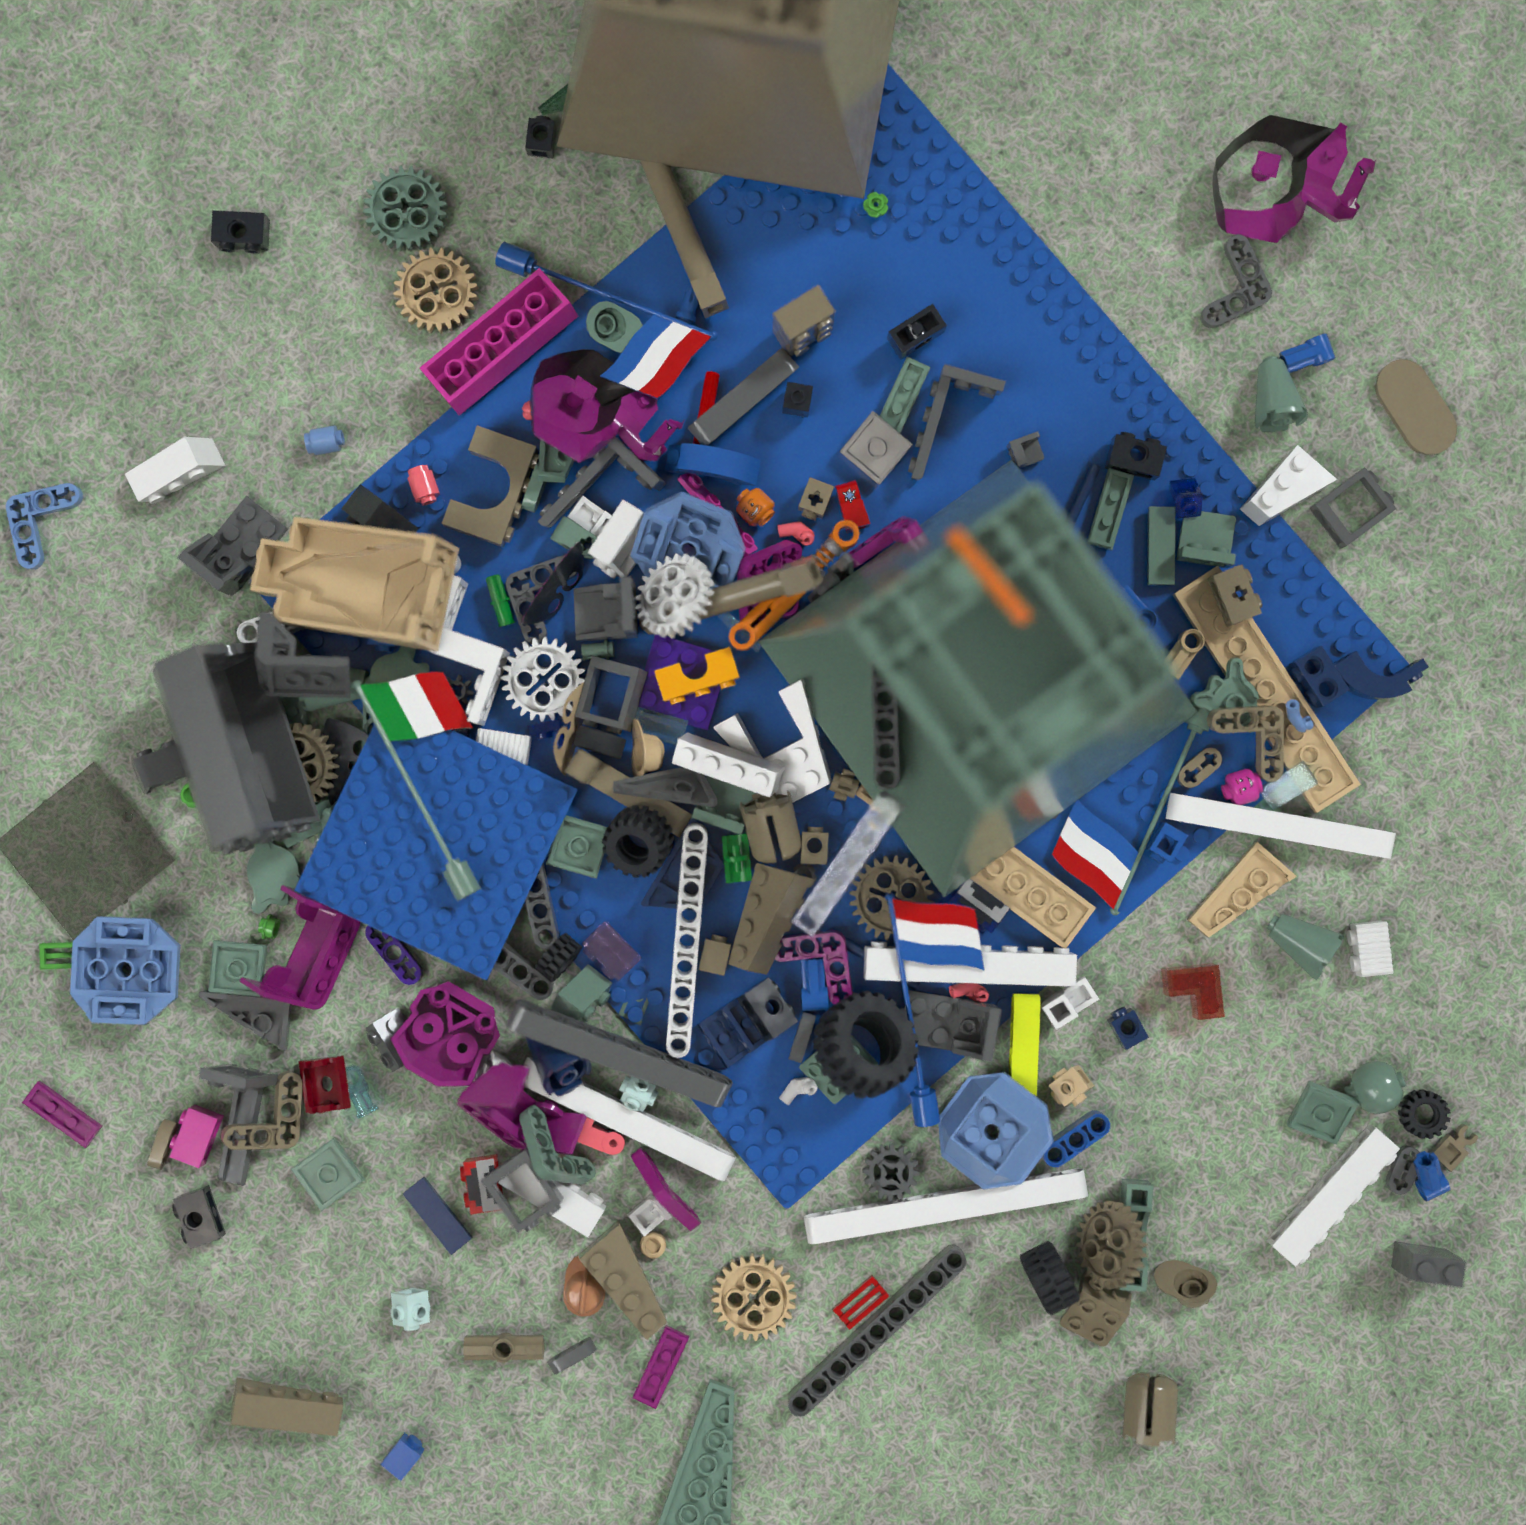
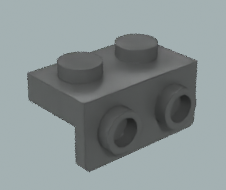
M399 1008L366 1027L369 1042L378 1048L381 1053L382 1063L386 1068H390L392 1072L404 1066L391 1041V1038L406 1021Z

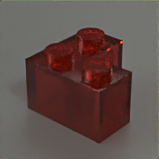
M1206 963L1161 969L1164 995L1169 997L1190 995L1193 1018L1205 1020L1225 1017L1219 965Z

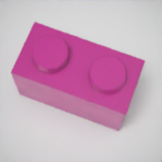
M193 1105L188 1110L185 1109L179 1119V1124L182 1125L180 1131L173 1136L169 1146L172 1149L170 1158L196 1168L205 1165L224 1115L198 1105Z

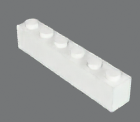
M1369 1124L1266 1241L1295 1267L1299 1263H1304L1310 1256V1250L1315 1244H1320L1325 1240L1330 1227L1333 1224H1338L1344 1218L1345 1210L1361 1199V1192L1368 1185L1370 1186L1377 1181L1380 1176L1379 1172L1383 1167L1390 1165L1396 1159V1153L1400 1148L1380 1130Z

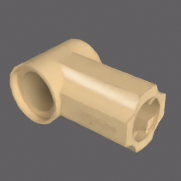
M1189 629L1182 632L1166 656L1178 672L1173 677L1176 680H1179L1194 656L1204 646L1205 638L1199 630ZM1188 634L1194 635L1197 639V644L1193 649L1188 648L1185 644V637Z

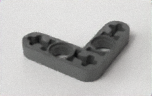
M1233 235L1224 246L1225 255L1240 283L1241 289L1208 304L1202 310L1200 319L1207 328H1217L1266 304L1272 296V288L1248 239L1243 235ZM1234 242L1237 245L1242 244L1243 247L1240 253L1242 257L1248 255L1249 258H1245L1240 263H1237L1236 260H1239L1241 256L1237 250H1231ZM1245 264L1253 266L1255 270L1254 276H1244L1241 271L1242 266ZM1259 278L1260 281L1256 283L1259 291H1265V294L1262 296L1263 300L1260 297L1255 298L1253 295L1256 292L1254 283L1250 287L1247 283H1251ZM1238 298L1243 304L1241 311H1233L1230 308L1229 302L1231 299ZM1224 307L1225 312L1216 318L1217 322L1214 319L1207 318L1210 310L1215 313Z
M565 555L514 572L506 580V588L525 640L531 645L533 637H529L528 634L532 632L530 625L524 626L521 624L524 616L520 613V606L524 602L532 603L535 598L534 592L539 591L544 583H539L536 580V572L539 569H547L551 575L553 570L550 565L555 564L556 568ZM578 572L572 573L568 580L574 578ZM527 573H530L531 580L535 584L532 588H530V583L523 584L521 591L511 588V585L515 583V578H518L520 581L527 580ZM544 621L535 624L538 630L542 629V633L539 634V644H542L544 636L547 637L548 635Z

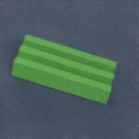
M73 942L39 943L40 970L71 968L72 963L46 964V959L72 958V952L46 953V949L72 948Z

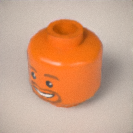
M754 488L751 491L745 489L736 499L739 502L736 512L750 526L759 525L762 527L775 514L773 510L774 501L760 488Z

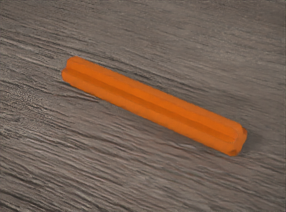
M957 527L948 533L946 538L1015 622L1020 626L1026 623L1032 617L1030 611L963 531Z

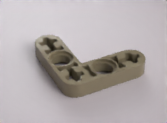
M1269 705L1216 708L1208 714L1207 725L1215 732L1237 733L1256 731V772L1262 780L1268 782H1275L1281 778L1284 755V716L1279 708ZM1244 712H1248L1251 716V721L1247 726L1243 727L1240 724V716ZM1274 714V719H1271L1270 722L1259 720V716L1263 717ZM1220 717L1231 718L1232 723L1222 722L1219 725L1216 724V719H1220ZM1272 736L1275 739V746L1272 750L1267 751L1264 747V742L1268 737ZM1265 755L1275 756V757H1274V758H1270V757H1269V759H1267V758H1265ZM1270 765L1274 767V771H1270L1269 774L1265 773V768H1269Z
M284 1071L279 1074L275 1088L274 1123L228 1125L221 1132L220 1137L223 1145L232 1150L287 1149L295 1146L300 1136L301 1077L292 1071ZM289 1077L295 1081V1085H291L289 1094L295 1095L294 1099L290 1097L282 1098V1094L288 1096V1088L283 1086V1083L288 1081ZM291 1102L294 1105V1112L292 1115L285 1117L281 1114V1108L285 1103ZM281 1120L284 1122L293 1121V1125L288 1124L287 1126L288 1132L292 1133V1137H288L287 1142L280 1138V1135L286 1132V1125L280 1124ZM259 1129H264L267 1132L266 1140L259 1144L255 1143L253 1139L254 1133ZM235 1130L239 1135H247V1140L237 1138L235 1143L232 1144V1141L228 1139V1135H232Z

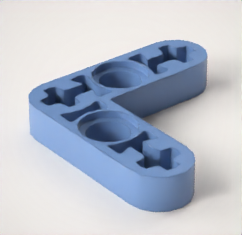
M65 483L14 495L7 500V517L17 560L22 567L36 570L44 562V553L35 517L79 506L83 500V493L79 487ZM68 490L75 493V496L71 498V502L65 498L58 500L56 495H67ZM42 495H49L51 498L50 506L45 509L40 508L38 504L39 498ZM18 501L25 505V508L21 509L22 517L28 518V521L21 520L20 513L14 511ZM23 526L31 528V536L26 540H22L19 536V530ZM22 544L29 545L30 552L36 555V558L32 561L33 564L25 561V557L29 556L28 548L22 547Z

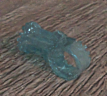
M348 1065L346 1072L355 1070L359 1074V1081L356 1084L348 1083L350 1099L357 1111L356 1117L359 1119L368 1115V1112L376 1111L378 1106L373 1103L368 1093L369 1087L364 1078L363 1070L357 1065Z

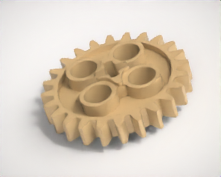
M430 248L429 255L425 256L424 252L420 250L419 259H416L413 255L410 256L411 265L405 262L402 263L406 269L405 272L397 271V275L402 280L394 281V285L400 289L393 292L396 298H400L396 305L398 308H404L401 311L403 317L410 315L408 322L411 325L417 322L419 330H422L427 325L429 333H432L434 327H437L441 334L443 326H447L450 331H453L452 323L456 322L459 326H462L460 318L462 316L467 319L470 318L466 312L467 309L475 310V306L471 301L478 300V296L472 293V291L478 290L479 287L471 282L476 279L474 273L468 274L471 270L469 264L462 266L464 263L463 257L460 256L455 260L453 251L445 256V251L441 248L437 255L433 248ZM443 269L450 271L449 276L445 279L437 277L438 273ZM423 278L426 280L423 287L414 288L413 285L417 279ZM453 282H458L457 285L452 286ZM438 286L439 288V294L434 295L433 293V287ZM451 293L459 294V298L455 303L447 302V297ZM416 296H421L418 300H415ZM426 303H434L435 306L431 312H423L422 309Z
M751 1253L750 1261H746L745 1257L740 1255L739 1264L732 1259L730 1261L731 1269L725 1266L722 1267L725 1276H716V1280L721 1285H713L712 1290L719 1293L712 1296V1302L719 1303L713 1307V1311L721 1312L718 1322L727 1321L725 1330L731 1327L734 1328L733 1336L736 1337L741 1331L743 1332L744 1340L748 1338L749 1334H753L754 1340L757 1341L758 1334L762 1333L765 1339H768V1331L771 1330L777 1335V1325L783 1328L786 1327L783 1318L792 1319V1314L788 1309H795L796 1304L789 1300L797 1297L796 1292L789 1290L795 1287V1283L786 1282L790 1278V1272L781 1273L783 1264L775 1268L774 1258H771L767 1263L765 1262L764 1254L760 1256L759 1260H755L754 1254ZM750 1273H756L761 1279L756 1284H750L746 1277ZM769 1279L771 1282L759 1292V1301L753 1299L745 1311L739 1315L737 1312L749 1302V1294L755 1295L763 1283ZM769 1291H776L780 1297L778 1300L771 1302L766 1299L765 1295ZM737 1292L742 1295L743 1299L739 1303H732L728 1297L731 1293ZM757 1310L762 1314V1317L757 1321H752L749 1319L748 1313Z

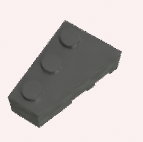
M174 740L162 744L163 749L152 752V749L143 750L136 754L137 758L133 759L132 767L144 795L150 793V789L164 784L168 786L173 784V781L186 777Z

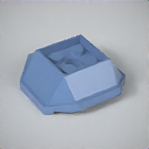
M680 492L646 509L630 557L635 563H638L643 574L646 577H650L649 568L656 570L657 561L665 564L666 556L671 559L674 558L676 553L681 557L684 553L690 557L694 556L706 565V570L712 574L709 579L714 582V585L709 589L733 583L745 551V546L732 512Z
M96 917L73 941L70 995L92 1023L148 1024L178 998L181 945L153 918ZM125 962L130 964L132 968L129 976L125 975L122 970Z
M1006 1072L969 1076L940 1114V1122L938 1123L941 1156L982 1189L1022 1184L1054 1142L1047 1104ZM989 1124H994L999 1128L1000 1134L998 1138L989 1136L987 1132Z

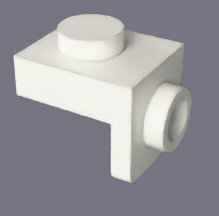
M649 1195L627 1214V1217L642 1236H646L664 1219L668 1221L672 1218L653 1195Z

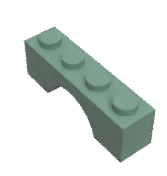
M1122 1178L1120 1202H1123L1124 1206H1130L1132 1213L1138 1214L1135 1221H1142L1143 1225L1140 1227V1232H1146L1148 1219L1152 1213L1154 1186L1148 1180ZM1146 1235L1142 1238V1242H1146ZM1143 1247L1142 1251L1145 1252V1253H1146V1247ZM1141 1257L1145 1267L1137 1268L1140 1276L1133 1277L1134 1283L1126 1284V1287L1119 1288L1120 1290L1147 1292V1257Z

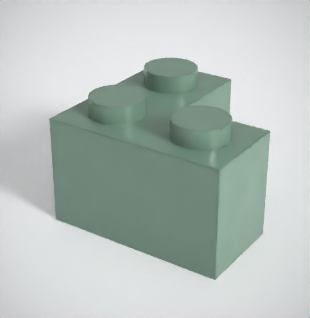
M588 964L557 994L551 1010L586 1023L595 1013V1008L598 1005L600 1007L604 1006L611 995L608 992L612 982Z

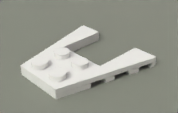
M803 678L779 691L803 738L763 758L784 766L778 790L775 793L788 795L787 791H789L793 802L832 782L824 750L821 749L819 742V732L813 720L810 699L807 698ZM738 713L714 726V729L731 748L762 758Z

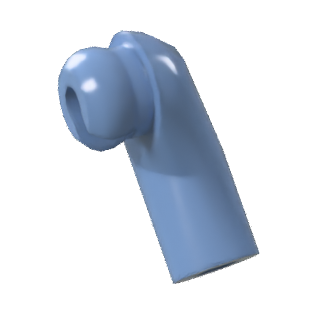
M1292 699L1286 703L1287 719L1297 731L1306 732V730H1311L1314 727L1310 716L1301 717L1300 706L1297 700Z

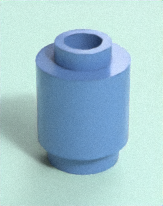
M335 425L311 429L310 433L304 434L305 446L309 454L321 455L341 451V446L345 445L344 434Z

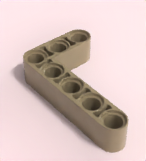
M577 750L565 771L574 778L593 786L630 809L633 805H638L640 809L644 805L648 806L650 811L657 810L660 817L664 816L667 819L666 824L671 825L673 829L671 833L678 837L682 835L692 817L691 813L670 801L614 793L612 789L613 781L630 777L584 750Z

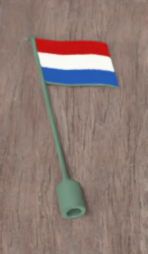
M1195 707L1197 713L1185 721L1188 724L1187 729L1191 730V733L1139 851L1118 831L1093 815L1079 799L1074 802L1054 847L1052 855L1066 871L1091 887L1111 907L1110 913L1114 916L1120 913L1118 909L1196 733L1209 732L1210 728L1207 725L1209 713L1201 707Z

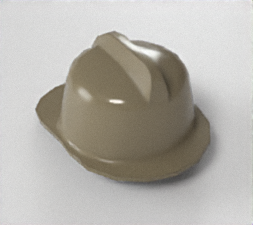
M1165 1261L1156 1268L1154 1274L1155 1283L1158 1288L1167 1295L1177 1298L1182 1305L1188 1308H1197L1208 1304L1210 1298L1213 1297L1217 1290L1218 1284L1211 1272L1183 1261Z

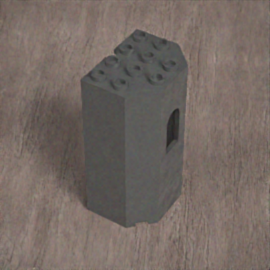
M225 643L194 644L155 662V668L152 670L210 853L222 851L223 855H227L238 850L239 852H245L255 848L254 844H264L276 840V842L290 838L291 833L295 831L296 833L312 829L311 824L320 821L280 696H269L259 687L255 656L257 643H233L225 646Z

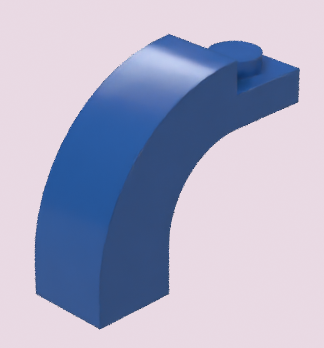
M682 443L681 445H669L665 471L705 475L736 485L756 486L761 460L727 449Z

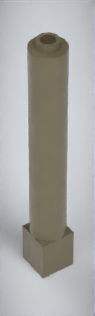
M640 161L704 317L708 318L729 309L671 167L655 162Z
M814 555L787 563L782 568L710 589L714 592V595L709 596L707 600L712 602V605L704 607L707 615L700 614L698 616L699 619L709 618L786 595L788 597L815 589L823 581ZM639 619L641 629L649 635L654 634L643 626V621Z

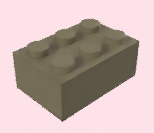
M819 285L773 313L772 332L790 356L795 354L798 357L809 350L808 345L816 340L818 343H821L831 336L830 332L833 330L835 310Z

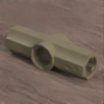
M501 1333L500 1335H472L464 1337V1360H496L504 1363L509 1360L544 1359V1335ZM502 1342L509 1344L511 1351L507 1353L501 1352L498 1344Z

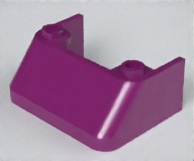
M282 885L281 891L298 900L295 907L296 914L307 921L286 967L280 965L271 967L265 973L262 982L241 977L239 982L262 997L317 1010L323 1007L329 998L360 928V921L294 891V888Z
M500 1062L499 1065L491 1066L461 1092L457 1101V1105L506 1144L520 1150L527 1147L519 1116L521 1112L531 1105H535L543 1111L555 1152L560 1154H573L587 1118L585 1114L565 1113L559 1109V1105L551 1100L537 1102L524 1092L522 1087L530 1070L527 1066H512Z

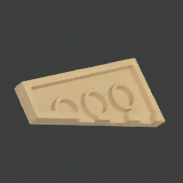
M1255 842L1187 920L1206 937H1210L1235 920L1240 914L1251 909L1256 903L1271 895L1279 887L1297 876L1261 844Z

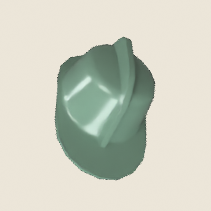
M608 301L598 302L592 306L586 319V326L590 336L596 342L620 353L625 349L633 335L643 326L639 318L633 313Z

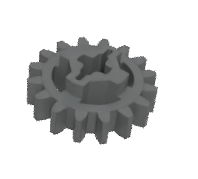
M890 1142L889 1149H885L880 1144V1151L877 1153L872 1149L871 1154L873 1158H865L864 1160L869 1165V1167L862 1168V1172L869 1175L864 1179L865 1184L872 1183L869 1191L873 1193L878 1190L879 1199L886 1194L889 1201H892L893 1195H897L901 1200L902 1192L905 1191L911 1194L909 1186H917L918 1184L913 1179V1176L920 1175L919 1170L913 1169V1167L918 1165L917 1160H910L913 1155L911 1151L903 1153V1145L895 1149L893 1142ZM896 1155L899 1157L896 1159H886L884 1156ZM875 1164L880 1168V1174L876 1176L877 1178H874L873 1175ZM883 1164H885L890 1169H894L896 1167L895 1172L899 1180H897L896 1177H893L892 1175H888L886 1177L887 1172ZM907 1165L908 1176L905 1180L902 1176V1170ZM890 1184L896 1185L897 1188L889 1189L885 1188V1186Z

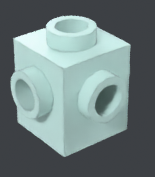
M626 1076L619 1091L623 1092L619 1102L632 1111L643 1113L647 1104L653 1105L659 1092L654 1090L655 1084L633 1076L631 1078Z
M409 1288L391 1293L393 1325L402 1326L404 1330L411 1331L419 1329L421 1324L430 1322L428 1290Z

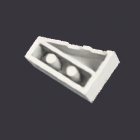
M183 437L125 473V476L138 502L155 504L164 500L165 495L182 489L184 486L224 467L225 464L212 438Z
M1297 445L1280 461L1240 510L1258 526H1261L1317 492L1322 491L1337 479Z

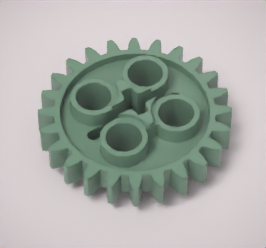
M400 166L399 173L396 174L392 168H389L390 176L388 177L380 173L382 181L380 183L375 180L372 181L375 190H366L371 199L363 200L365 205L370 207L364 209L363 213L365 216L370 217L365 222L368 226H373L370 230L373 236L379 234L377 239L380 243L387 240V246L390 249L396 243L399 251H402L404 245H406L408 250L412 252L413 244H417L421 250L422 241L424 240L431 245L430 236L439 237L436 230L437 227L445 228L444 223L440 219L448 218L447 213L442 211L448 208V204L445 201H441L446 198L444 191H439L441 189L440 183H433L434 178L431 174L425 178L423 169H420L415 174L413 166H410L408 172H405L403 167ZM415 191H423L420 199H412V194ZM390 193H397L396 200L393 202L386 201V197ZM408 204L409 208H407V212L403 213L402 210H404L405 205ZM425 205H428V206H429L427 209L421 208V207H424ZM384 209H389L386 213L383 212ZM425 216L426 220L423 224H414L415 218ZM394 218L400 219L398 226L394 228L388 226L390 220Z

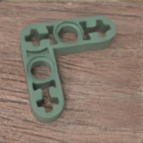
M531 1105L520 1113L521 1127L532 1166L537 1176L544 1180L580 1185L587 1183L595 1177L594 1165L587 1158L555 1152L546 1117L539 1107Z

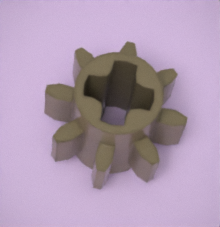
M843 769L842 774L835 771L829 790L835 792L833 798L846 801L847 796L855 797L860 781L854 778L855 774L853 771Z

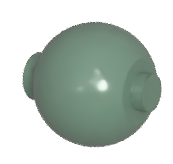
M1371 1061L1356 1069L1352 1075L1351 1084L1345 1086L1344 1090L1346 1095L1356 1098L1359 1101V1106L1365 1111L1373 1114H1383L1399 1105L1404 1095L1402 1088L1407 1085L1401 1071L1396 1073L1394 1067L1385 1062Z

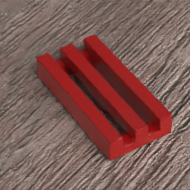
M871 1275L832 1309L850 1330L885 1301L889 1294L876 1278ZM871 1284L875 1286L846 1312L843 1313L841 1311ZM878 1292L881 1293L875 1300H873L868 1306H866L862 1311H860L855 1317H853L851 1320L848 1319L849 1316H851L855 1311H857L875 1294H877Z

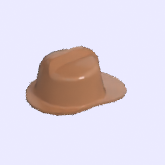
M578 1255L568 1264L563 1292L564 1303L567 1309L575 1315L581 1317L591 1316L597 1313L603 1306L606 1291L579 1260Z

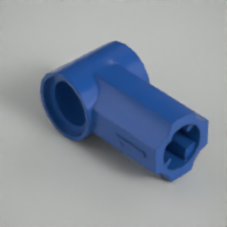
M1327 334L1313 337L1302 345L1279 353V357L1284 360L1289 373L1311 365L1316 367L1336 358Z
M1126 585L1119 593L1137 617L1145 616L1149 619L1150 627L1146 628V630L1150 633L1157 625V615L1154 611L1148 609L1131 588Z
M823 958L801 960L803 987L801 988L802 1011L828 1010L827 986H825Z
M1422 1151L1416 1154L1414 1166L1418 1179L1415 1180V1185L1424 1201L1427 1202L1451 1190L1450 1185L1441 1171L1439 1159L1435 1153Z

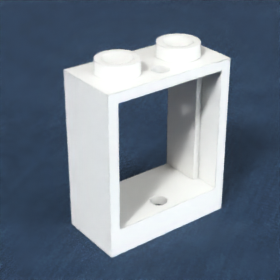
M622 500L588 551L595 559L593 564L613 579L616 576L627 577L636 564L630 555L644 512Z

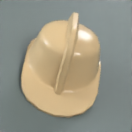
M635 718L632 722L633 748L631 760L633 775L637 777L644 775V773L661 769L665 750L662 741L657 736L643 733L639 721Z

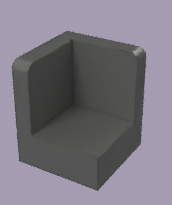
M1038 431L1010 441L1006 447L1010 458L1018 469L1044 459L1038 441L1040 437Z

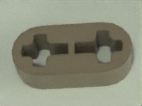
M1204 748L1181 767L1177 775L1178 783L1185 788L1198 786L1221 765L1222 756L1220 752L1214 748ZM1205 753L1215 756L1212 760L1213 766L1211 764H1207L1204 767L1200 766L1206 759ZM1197 769L1198 772L1193 775L1195 781L1185 782V770L1191 772Z
M168 1119L162 1121L149 1155L148 1166L159 1170L163 1169L170 1152L171 1140L178 1129L177 1122Z

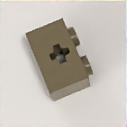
M1242 564L1208 578L1227 627L1262 613L1260 609L1262 608L1261 599L1257 593L1254 594L1250 585L1253 582L1248 569H1244ZM1234 592H1241L1242 596L1233 598L1232 594Z

